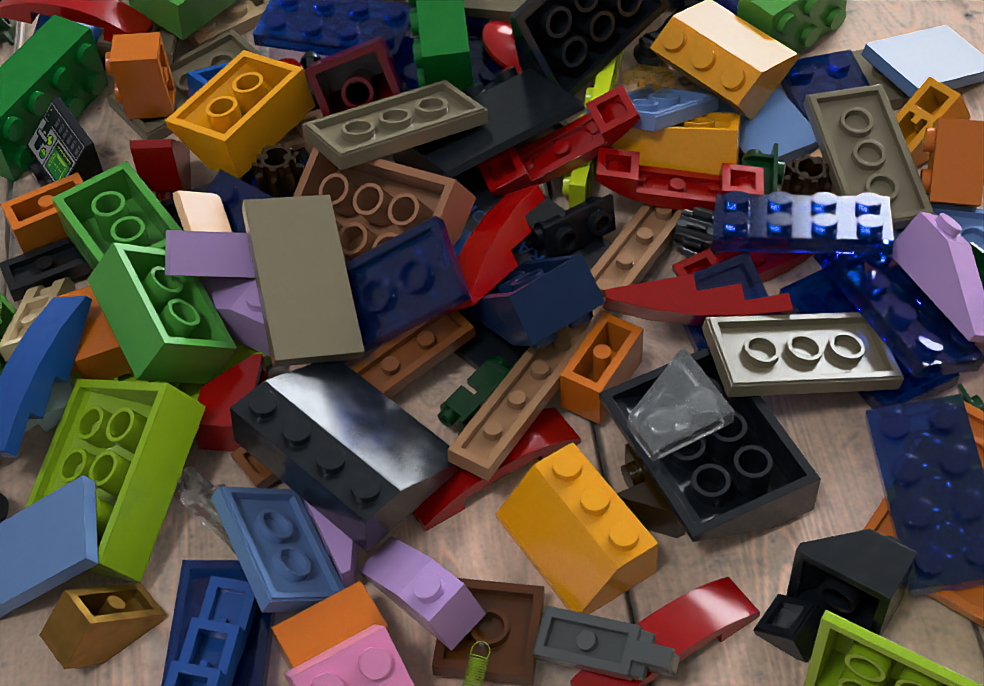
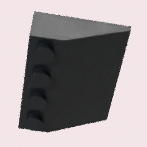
M526 0L509 16L519 65L522 70L532 68L575 96L670 6L668 0Z
M515 65L493 74L495 81L486 86L482 82H478L461 90L488 110V123L392 155L397 164L453 178L582 111L585 107L581 100L532 68L516 70Z
M709 347L599 393L600 401L692 542L772 529L814 510L821 478L761 396L727 397Z
M342 361L313 363L267 379L230 407L234 441L366 552L462 469L448 462V448L450 446Z

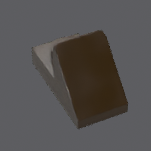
M628 443L625 444V464L621 466V473L628 489L618 492L617 495L647 530L674 538L685 535V529L630 445Z

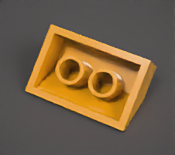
M705 0L673 15L650 46V49L666 65L708 93L719 97V100L751 121L800 57L798 53L713 0Z
M243 50L165 120V123L209 169L240 179L252 168V163L257 162V154L261 155L262 148L275 146L315 107V103L302 67Z
M711 112L655 132L631 128L613 144V149L640 152L639 165L719 175L722 163L738 165L741 113Z
M573 442L535 463L496 512V518L570 611L591 614L656 573L658 542Z

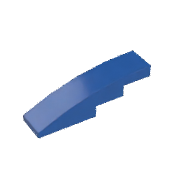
M53 297L27 329L0 375V457L18 456L28 419H43L53 384L69 382L92 299L89 297Z
M211 575L199 618H191L179 661H171L164 686H232L258 606L249 582Z

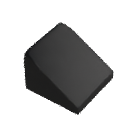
M778 594L753 631L758 637L788 655L807 663L811 659L820 621L824 613L819 603Z

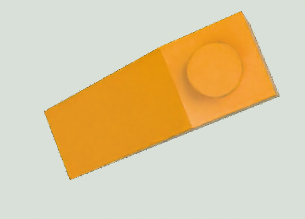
M930 76L896 115L916 168L929 159L930 153L923 152V141L927 127L933 128V122L939 117L965 120L971 118L962 95Z

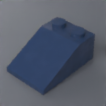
M583 254L525 261L519 264L475 305L461 309L513 346H532L533 349H539L554 342L558 338L556 332L567 325L569 328L577 327L592 319V310L606 302Z

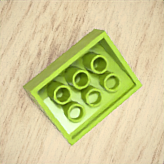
M76 379L25 508L82 475L95 481L98 564L86 571L109 578L141 583L150 562L160 529L166 519L167 510L177 483L183 473L184 464L194 437L198 432L206 406L169 383Z
M825 610L820 621L804 686H983Z

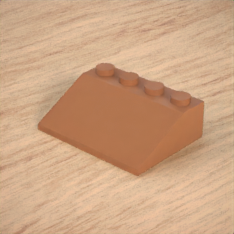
M314 146L293 197L330 195L350 284L409 303L414 300L461 237L476 197L456 179L379 158L340 170Z

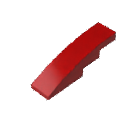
M538 184L506 194L480 221L464 244L449 273L437 305L441 314L475 305L518 266L511 250L532 232L525 216L545 200Z
M693 274L605 289L602 296L606 303L601 305L604 310L645 320L691 326H703L706 317L788 315L793 311L789 293L745 300L741 283L697 291Z

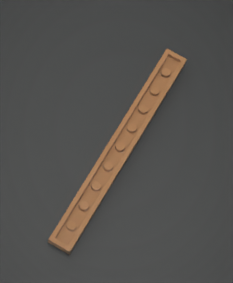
M649 204L641 206L590 270L602 295L605 289L640 283L672 241L677 221L683 210L662 208ZM599 306L592 310L593 318L584 324L569 328L567 325L556 332L558 338L549 345L539 349H533L530 346L448 448V462L489 481L560 388L561 372L602 313L606 312L615 316L617 312L604 310L602 306Z

